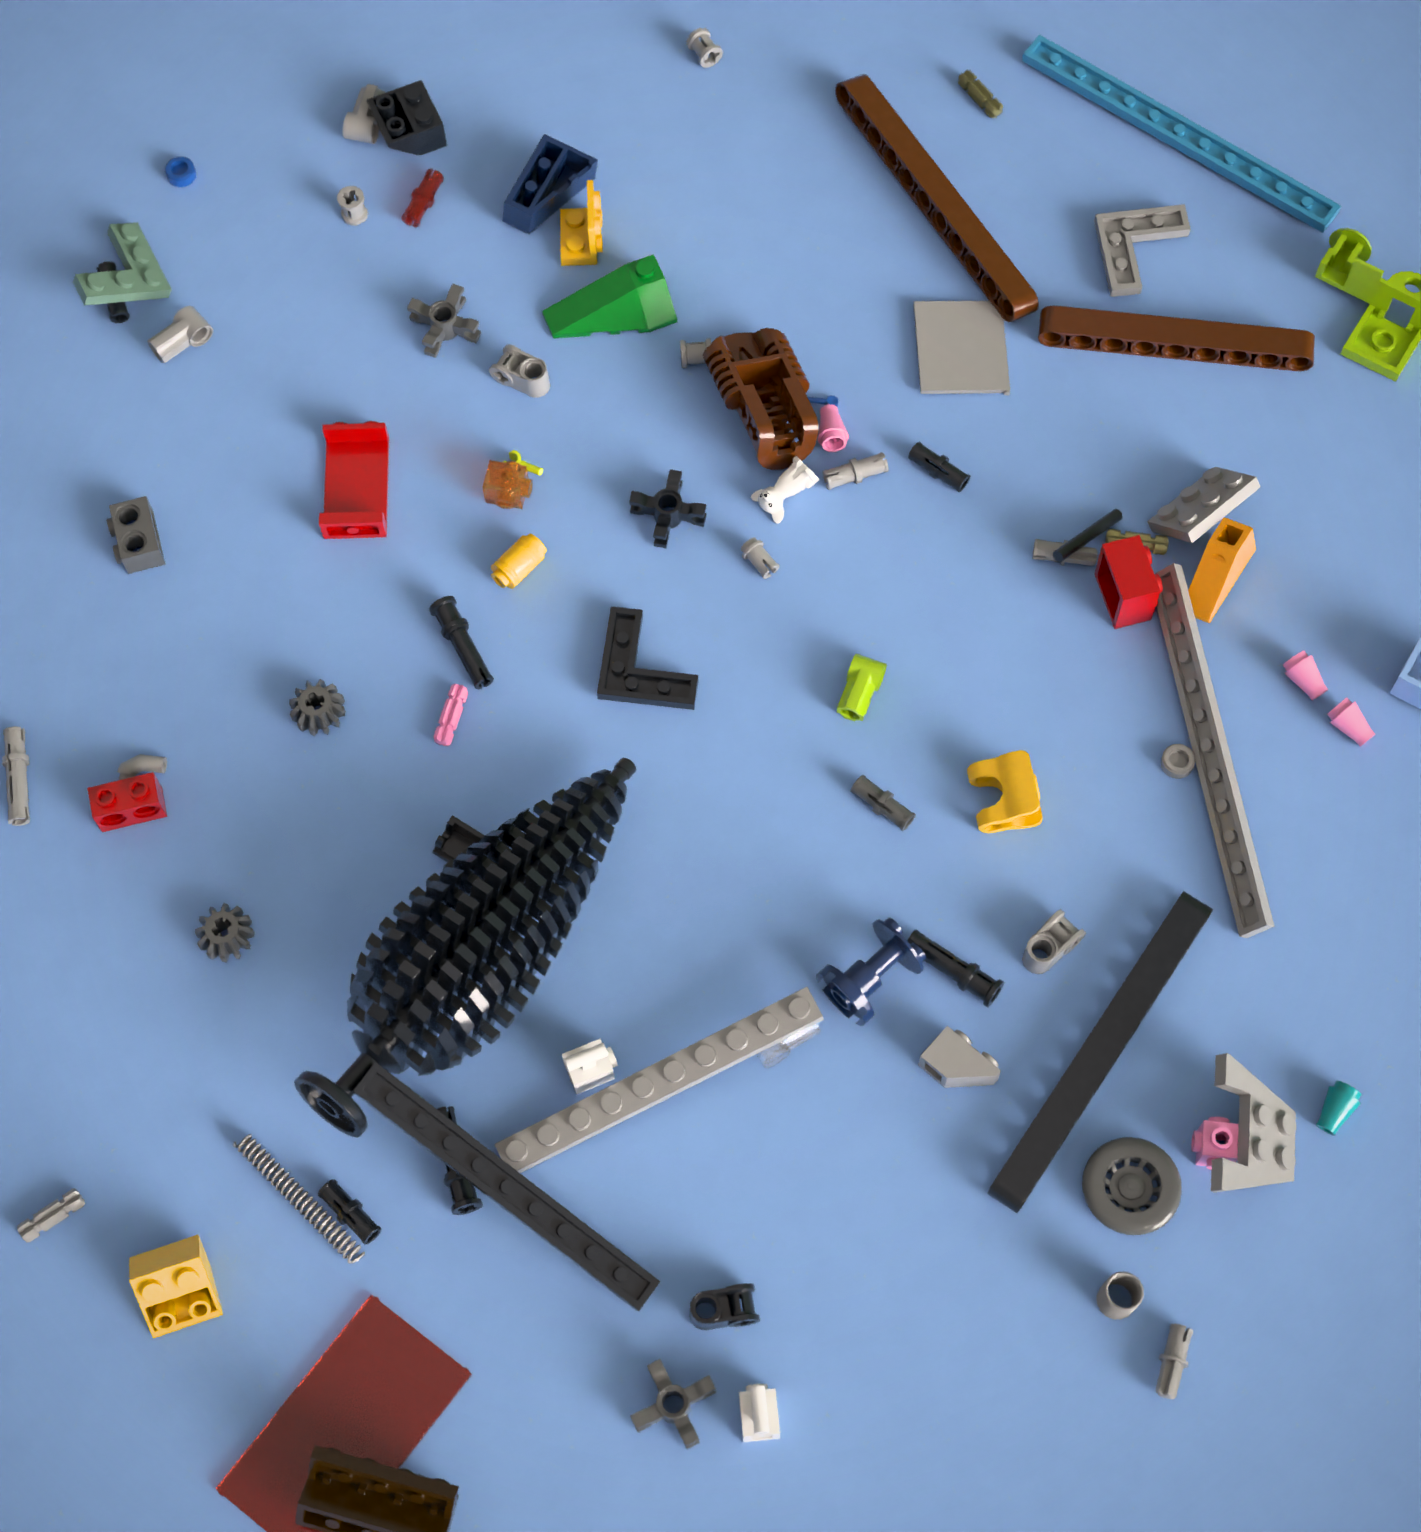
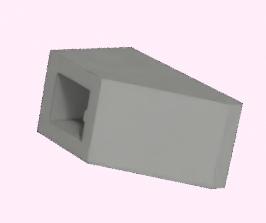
M948 1026L920 1055L918 1063L919 1067L944 1088L994 1085L1001 1073V1070L997 1068L999 1066L997 1061L986 1052L979 1053L971 1046L972 1042L968 1036L960 1030L953 1031Z

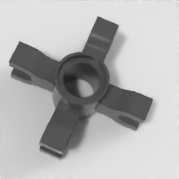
M452 284L446 300L437 301L431 306L414 298L408 304L407 310L412 312L409 316L411 321L431 325L430 330L422 340V345L426 346L424 354L436 358L442 342L451 340L457 335L470 342L477 343L481 335V331L477 330L479 321L457 316L458 311L466 302V297L462 296L464 287Z
M661 1359L647 1365L659 1393L656 1404L630 1415L637 1433L664 1420L675 1424L686 1449L699 1444L698 1435L688 1415L690 1405L716 1393V1388L710 1376L684 1389L679 1385L672 1384ZM672 1395L681 1397L684 1401L683 1408L677 1413L667 1412L663 1408V1403L667 1397Z

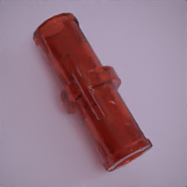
M428 169L419 187L413 190L411 194L412 200L402 215V220L407 225L411 226L413 221H415L413 227H418L427 209L433 206L435 202L434 196L444 181V177L439 171L434 170L431 176L433 169Z

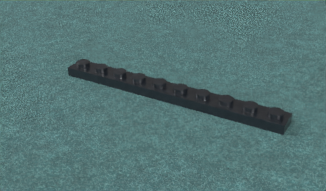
M375 1062L352 1091V1093L634 1310L640 1311L660 1283L657 1278Z

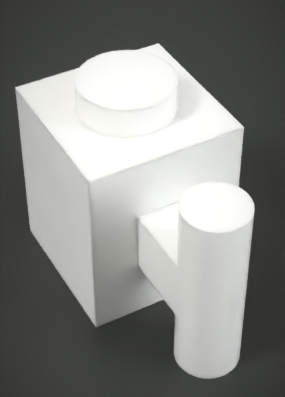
M601 1039L561 1054L576 1095L615 1079L613 1068L618 1066L611 1047L606 1048Z
M767 1384L746 1386L745 1392H739L743 1442L780 1439L776 1388L768 1389Z

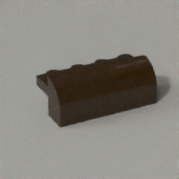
M315 1445L310 1457L307 1481L298 1501L295 1524L321 1532H449L458 1501L459 1486L450 1484L444 1479H432L414 1474L411 1470L405 1468L397 1469L379 1464L371 1458H359L348 1455L336 1448H324Z

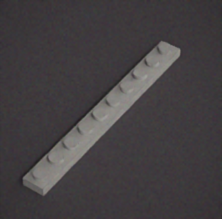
M805 987L496 1143V1149L503 1161L519 1173H522L823 1021V1015L808 987Z

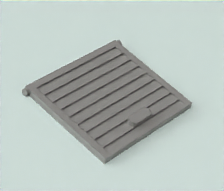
M914 301L920 394L1004 393L1005 396L1010 395L1004 320L990 301Z

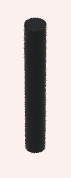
M1114 509L1055 550L1053 558L1057 562H1062L1119 522L1123 517L1121 511Z

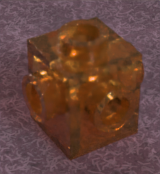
M490 460L482 487L485 503L496 504L503 509H522L525 498H530L533 487V480L528 478L527 466H522L514 461L504 463Z

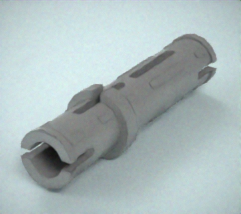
M14 726L3 730L5 755L2 757V765L6 768L8 824L21 826L30 822L27 782L29 756L25 750V729Z

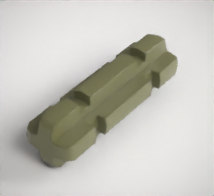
M966 70L959 75L958 84L965 91L968 90L969 96L982 109L986 108L984 112L990 118L994 119L1003 112V104L997 98L993 99L994 95L979 79L975 80L977 77L972 71Z
M1108 529L1106 532L1105 543L1140 535L1143 546L1147 545L1150 550H1153V554L1164 555L1168 550L1169 540L1167 536L1155 535V538H1153L1151 534L1125 531V534H1123L1121 530Z

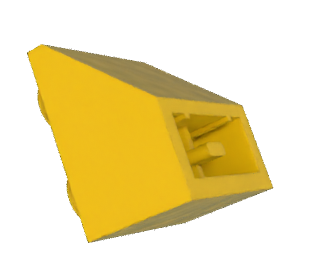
M199 1234L129 1257V1281L153 1338L223 1315L210 1262Z

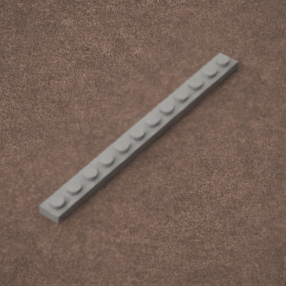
M1173 563L1157 572L1163 586V591L1158 598L1157 611L1192 750L1195 755V762L1239 937L1249 938L1275 926L1182 565Z

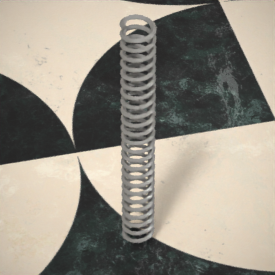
M252 1134L245 1136L238 1145L234 1142L233 1146L238 1147L239 1152H243V1157H248V1162H252V1166H257V1171H262L261 1175L266 1176V1180L271 1181V1185L276 1186V1190H281L280 1194L285 1195V1199L290 1200L291 1205H295V1210H300L299 1213L304 1215V1219H309V1224H314V1229H319V1234H324L323 1238L328 1239V1243L333 1244V1248L338 1249V1253L343 1254L344 1259L348 1258V1263H355L365 1255V1252H362L358 1257L351 1260L352 1256L361 1249V1245H358L346 1256L347 1251L356 1244V1240L351 1241L341 1251V1248L350 1241L351 1235H348L341 1244L336 1246L337 1242L346 1235V1230L342 1231L335 1240L331 1241L332 1237L342 1229V1225L337 1226L330 1235L326 1236L336 1226L337 1221L331 1222L326 1230L321 1231L332 1220V1216H328L321 1225L317 1226L318 1222L327 1215V1211H323L312 1222L313 1217L322 1211V1206L316 1208L307 1217L308 1213L318 1205V1201L313 1202L306 1211L302 1212L303 1208L313 1200V1196H310L298 1207V1204L308 1196V1192H304L297 1201L293 1202V1199L301 1194L304 1187H299L291 1197H288L298 1187L299 1182L293 1183L286 1192H283L294 1181V1177H290L279 1188V1184L289 1177V1172L284 1173L274 1183V1180L284 1172L285 1168H280L272 1178H269L270 1174L275 1172L280 1166V1163L273 1165L275 1158H271L260 1169V1165L270 1158V1153L264 1155L266 1152L265 1148L261 1149L253 1159H250L261 1148V1144L255 1145L256 1139H252L244 1149H241L251 1139ZM252 1148L249 1154H246V1151ZM262 1157L257 1164H255V1161ZM273 1165L267 1173H264L266 1169Z

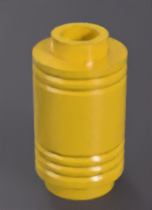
M530 533L527 536L522 535L517 542L491 565L492 579L501 588L506 586L510 589L515 588L545 558L546 547L535 535Z

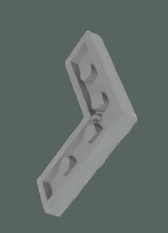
M1185 204L1095 215L1094 223L1110 297L1141 294L1142 283L1133 247L1134 242L1189 236L1191 229Z

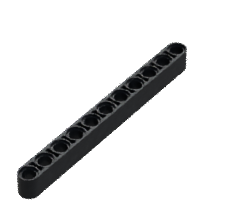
M1183 891L987 1192L988 1195L1014 1212H1019L1213 911L1211 907Z

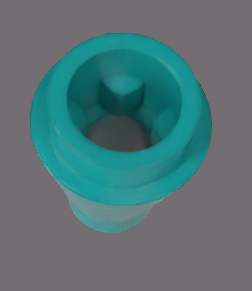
M1336 1080L1333 1087H1328L1321 1115L1316 1126L1326 1133L1335 1136L1338 1129L1361 1104L1358 1100L1362 1094L1354 1087Z

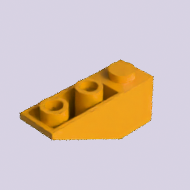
M1224 517L1209 539L1188 590L1195 618L1210 623L1256 550L1252 527Z

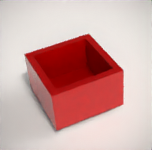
M1140 535L1102 544L1094 575L1114 629L1150 621L1155 607L1158 606L1159 595L1163 591L1161 578L1158 573L1154 574L1151 567L1152 556L1150 549L1147 545L1143 546Z

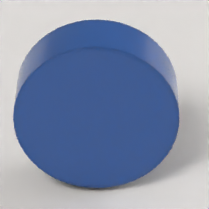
M175 157L165 166L166 177L169 183L175 187H186L193 183L196 178L194 164L189 158Z

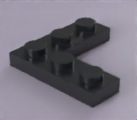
M611 606L597 698L694 710L699 681L698 675L635 668L643 621V610Z

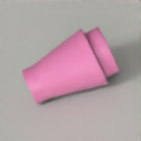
M832 404L825 405L820 409L818 442L825 451H840L847 445L849 434L839 415L837 406Z
M1305 650L1283 664L1287 671L1285 675L1302 689L1312 701L1328 691L1313 656H1308Z
M1347 697L1327 714L1332 720L1330 723L1354 740L1360 747L1375 735L1357 703H1352Z

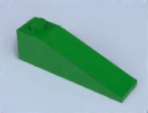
M654 254L617 268L542 311V315L553 338L590 336L593 332L609 331L610 335H615L625 330H638L639 333H647L677 323L668 286Z

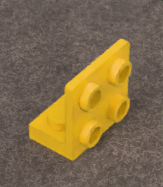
M587 180V208L560 209L561 266L597 265V253L603 252L600 191H594L593 180Z

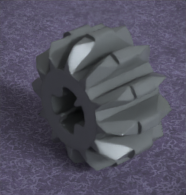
M320 679L316 686H312L311 682L306 681L307 689L296 688L295 695L297 698L290 699L289 705L293 709L290 711L292 721L297 722V726L302 732L309 729L310 734L315 736L318 730L322 729L328 735V726L339 727L340 721L338 717L345 716L346 711L344 706H342L345 702L342 694L337 693L338 690L333 683L326 686L325 682ZM316 706H321L319 709H314Z
M223 903L220 912H217L214 907H210L209 913L211 916L209 918L199 916V921L203 926L195 929L196 936L200 938L197 943L199 948L203 951L207 950L206 954L212 960L219 955L221 961L226 963L229 959V954H233L236 959H240L241 953L239 949H250L251 944L247 939L255 935L253 928L249 927L252 923L249 915H243L242 909L238 906L230 910L229 905ZM227 929L229 934L222 937L221 932Z

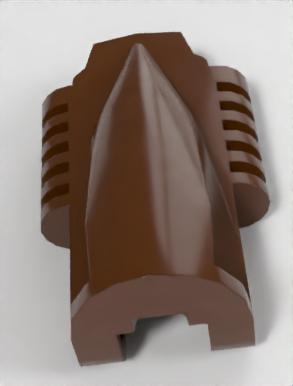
M763 328L755 333H733L724 337H717L704 350L703 359L716 383L725 406L728 409L737 410L755 448L758 462L762 467L770 470H783L792 465L795 456L803 461L814 449L819 426L817 416L806 395L810 387L809 381L805 377V373L801 369V365L785 334L773 328Z

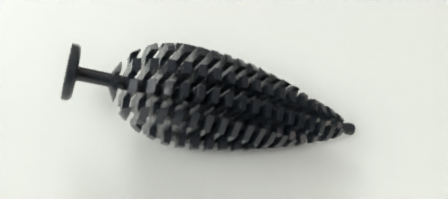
M621 758L614 766L612 772L606 769L591 774V778L582 777L573 782L568 790L561 789L552 796V805L545 800L538 802L534 805L533 812L539 815V818L529 811L530 808H527L520 812L516 818L507 820L497 830L486 834L479 843H473L454 860L451 859L447 862L440 876L436 873L431 875L426 881V891L420 887L411 891L409 895V900L412 901L411 907L403 901L394 907L393 914L398 917L396 923L387 916L379 924V931L383 933L382 940L371 933L366 941V948L371 952L368 956L361 952L356 964L358 969L356 975L351 974V997L347 1000V1015L349 1022L353 1021L363 1029V1032L357 1030L352 1032L353 1040L361 1053L360 1056L336 1083L312 1071L302 1072L294 1081L295 1087L303 1100L320 1117L339 1131L358 1138L367 1129L368 1123L360 1106L351 1098L354 1095L352 1091L375 1062L393 1074H400L410 1066L419 1073L418 1076L430 1075L436 1069L445 1070L460 1065L466 1055L472 1057L481 1052L482 1045L479 1044L481 1037L489 1044H493L499 1039L501 1032L493 1027L495 1021L507 1029L515 1018V1015L507 1010L509 1004L519 1012L524 1009L528 998L521 993L523 987L534 995L540 984V980L534 975L537 971L543 976L546 975L551 966V961L548 960V957L552 955L556 958L562 948L560 941L563 938L566 940L572 928L571 922L577 918L581 910V903L590 892V884L595 880L598 873V861L600 863L603 861L607 849L600 841L602 839L608 843L611 841L614 833L612 825L619 821L622 814L621 804L626 799L627 787L624 782L630 779L636 772V766L630 759ZM589 855L593 856L596 860L594 861ZM423 1051H425V1052L427 1053V1055L425 1056V1058L422 1056V1055H423Z

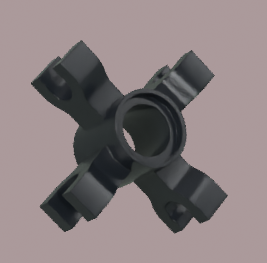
M670 469L666 489L658 491L654 497L641 492H631L629 505H631L630 513L654 515L656 521L653 533L655 547L667 548L670 529L677 527L681 521H687L702 527L705 525L707 513H705L706 504L682 502L680 496L683 480H681L682 471ZM664 507H673V508H674V509L671 510V511H664V510H662V508H664Z

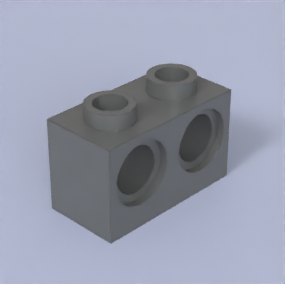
M147 496L109 505L112 518L107 519V525L111 537L116 536L117 545L113 546L117 563H123L128 574L165 565L154 512ZM136 520L134 523L126 525L128 522ZM142 547L139 551L132 552L135 548Z

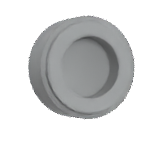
M1183 744L1170 745L1165 749L1161 758L1162 770L1166 775L1175 779L1187 777L1195 765L1193 751Z

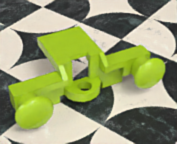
M1350 228L1337 229L1329 236L1331 248L1328 249L1321 260L1315 277L1369 303L1368 308L1343 346L1340 355L1396 382L1421 341V274L1412 271H1401L1393 274L1388 280L1383 279L1384 271L1366 262L1371 257L1372 251L1371 244L1366 236ZM1405 285H1414L1419 289V292H1410L1406 289ZM1393 298L1415 308L1406 328L1384 318Z

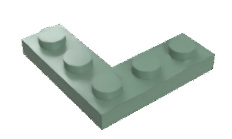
M138 222L110 224L107 231L125 270L75 274L73 284L84 305L169 298L172 290Z

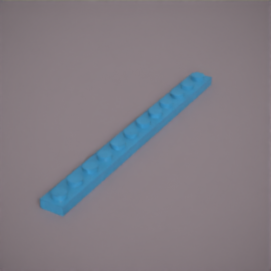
M1040 34L1023 53L1022 61L1318 231L1324 233L1339 213L1341 205Z

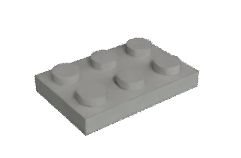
M1219 467L1211 468L1204 472L1203 477L1193 485L1183 489L1180 495L1171 503L1161 507L1157 514L1147 522L1152 532L1193 543L1260 488V484L1255 476Z

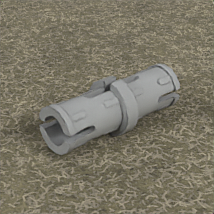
M881 452L858 461L856 458L849 460L848 464L823 470L824 482H828L826 484L827 489L831 490L834 487L851 482L858 484L862 482L863 478L888 472L887 460H883L885 458L884 453Z

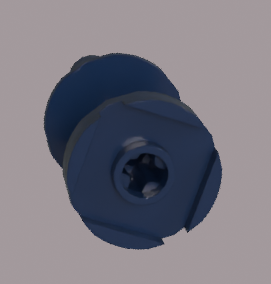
M890 917L885 921L877 919L873 922V929L883 947L866 962L857 960L844 973L828 964L816 974L818 982L824 979L827 984L823 992L828 999L848 1019L853 1014L860 1018L856 1022L859 1026H864L874 1016V1011L867 998L882 985L880 977L897 961L916 974H920L924 969L922 962L926 959L925 953L915 943L909 944L901 935L903 933L902 928Z

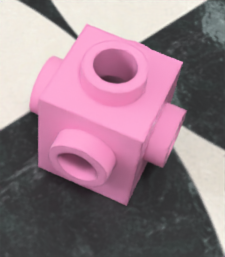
M1210 1117L1208 1121L1204 1120L1198 1130H1194L1192 1134L1191 1149L1192 1152H1196V1165L1206 1166L1207 1169L1211 1170L1212 1159L1225 1158L1236 1162L1238 1157L1239 1124L1230 1123V1120L1224 1117ZM1216 1140H1223L1225 1144H1219Z

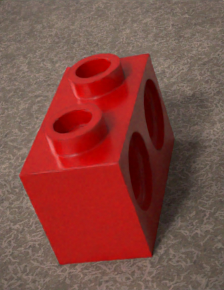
M153 772L87 788L92 818L102 832L167 817L162 786Z

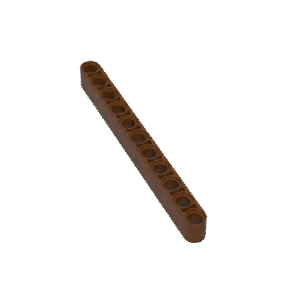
M862 74L837 83L835 93L840 106L1001 317L1007 322H1012L1036 312L1039 307V301L1033 288L873 81L866 74Z

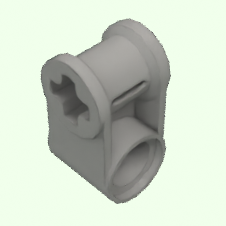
M506 345L503 348V355L497 364H493L489 368L490 375L497 382L510 386L530 397L544 396L550 389V380L545 362L540 358L523 352L516 346Z
M1061 909L1046 921L1026 945L1022 961L1025 968L1031 973L1043 974L1047 972L1064 955L1072 951L1086 934L1083 929L1078 930L1064 917L1065 912ZM1040 949L1048 957L1044 959L1038 958L1032 953V950Z

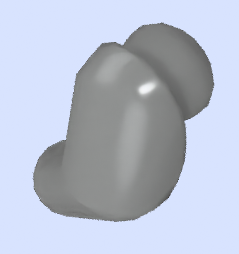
M137 755L120 764L117 771L120 773L119 780L137 776V773L142 771L165 773L167 758Z

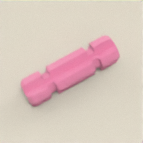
M453 684L450 687L449 699L445 701L438 722L440 725L436 727L433 736L435 743L439 745L449 746L452 743L453 731L457 728L464 708L462 705L466 702L468 696L467 688L463 685Z

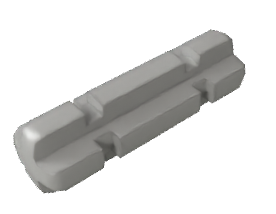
M71 1189L62 1195V1200L56 1199L35 1213L32 1220L26 1219L17 1226V1230L22 1239L26 1242H31L40 1236V1231L46 1232L69 1216L68 1212H76L82 1208L85 1202L79 1191Z

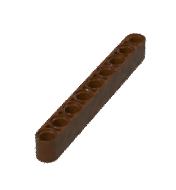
M1047 306L1040 312L1038 341L1049 347L1288 371H1306L1314 366L1315 336L1313 333L1305 330L1065 306Z

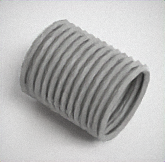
M1129 1272L1112 1274L1099 1288L1097 1293V1305L1100 1311L1106 1317L1113 1320H1121L1128 1317L1142 1303L1144 1288L1141 1281ZM1119 1284L1125 1287L1132 1297L1131 1307L1122 1308L1114 1304L1108 1295L1109 1285Z

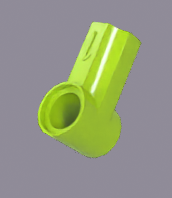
M856 653L848 670L847 684L838 703L837 712L848 720L854 722L858 720L863 721L874 691H878L881 686L887 664Z

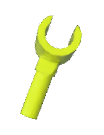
M516 450L509 452V458L516 462L508 463L503 461L504 469L508 474H517L521 470L537 475L543 473V468L521 460V455Z

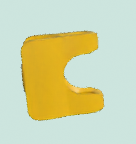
M1013 751L996 758L974 762L969 765L967 774L971 785L979 788L995 787L1003 793L1001 799L995 805L984 808L977 813L976 820L979 831L983 833H996L1010 829L1031 828L1041 824L1043 816L1039 802L1041 798L1036 775L1033 773L1030 756L1026 751Z

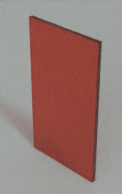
M370 1295L215 1489L219 1495L226 1497L267 1532H321L295 1524L297 1505L307 1481L309 1462L314 1446L336 1448L342 1453L359 1458H371L379 1464L398 1469L472 1374L468 1368L461 1366L381 1303L378 1297Z

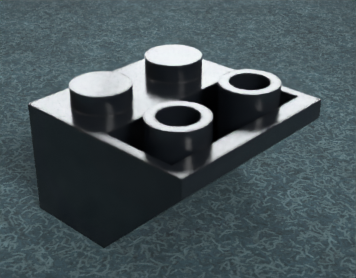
M422 80L367 99V104L388 148L421 156L447 146L443 122Z

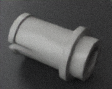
M755 537L751 538L741 547L742 557L745 560L749 559L760 572L763 579H767L771 576L769 569L774 574L780 565L763 548L764 543L762 540H757Z

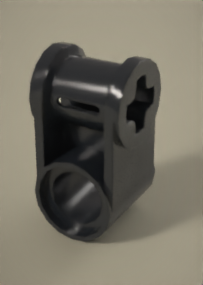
M737 1284L722 1289L697 1293L690 1303L689 1318L691 1323L700 1330H711L723 1327H741L759 1322L760 1316L755 1313L752 1292L755 1291L754 1284ZM739 1299H741L743 1312L741 1311ZM702 1303H709L715 1308L716 1313L709 1319H703L696 1313V1307Z

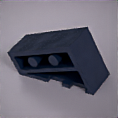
M544 134L504 202L502 221L530 234L587 186V180L595 179L598 159Z

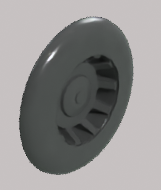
M1134 1137L1111 1140L1100 1146L1091 1155L1083 1172V1194L1090 1211L1103 1225L1116 1232L1127 1235H1143L1154 1232L1168 1223L1179 1207L1182 1184L1178 1169L1171 1157L1163 1149L1150 1141ZM1122 1163L1123 1167L1117 1170L1115 1165ZM1129 1163H1138V1167L1130 1166ZM1143 1167H1146L1151 1172V1174L1148 1175L1143 1170ZM1107 1172L1112 1175L1111 1180L1105 1177ZM1153 1180H1156L1158 1187L1153 1188ZM1105 1188H1109L1110 1194L1106 1193ZM1151 1195L1157 1196L1156 1202L1149 1200ZM1145 1206L1147 1210L1141 1211L1139 1208Z

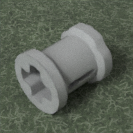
M706 28L694 30L686 40L687 47L695 51L702 67H711L722 58L723 50L719 45L713 43L710 39V32Z
M356 186L344 187L337 195L338 204L342 208L341 216L346 224L357 226L365 222L368 217V211L363 204V191Z
M706 338L705 342L686 343L685 340H680L682 368H687L690 364H706L703 359V353L711 345V338Z

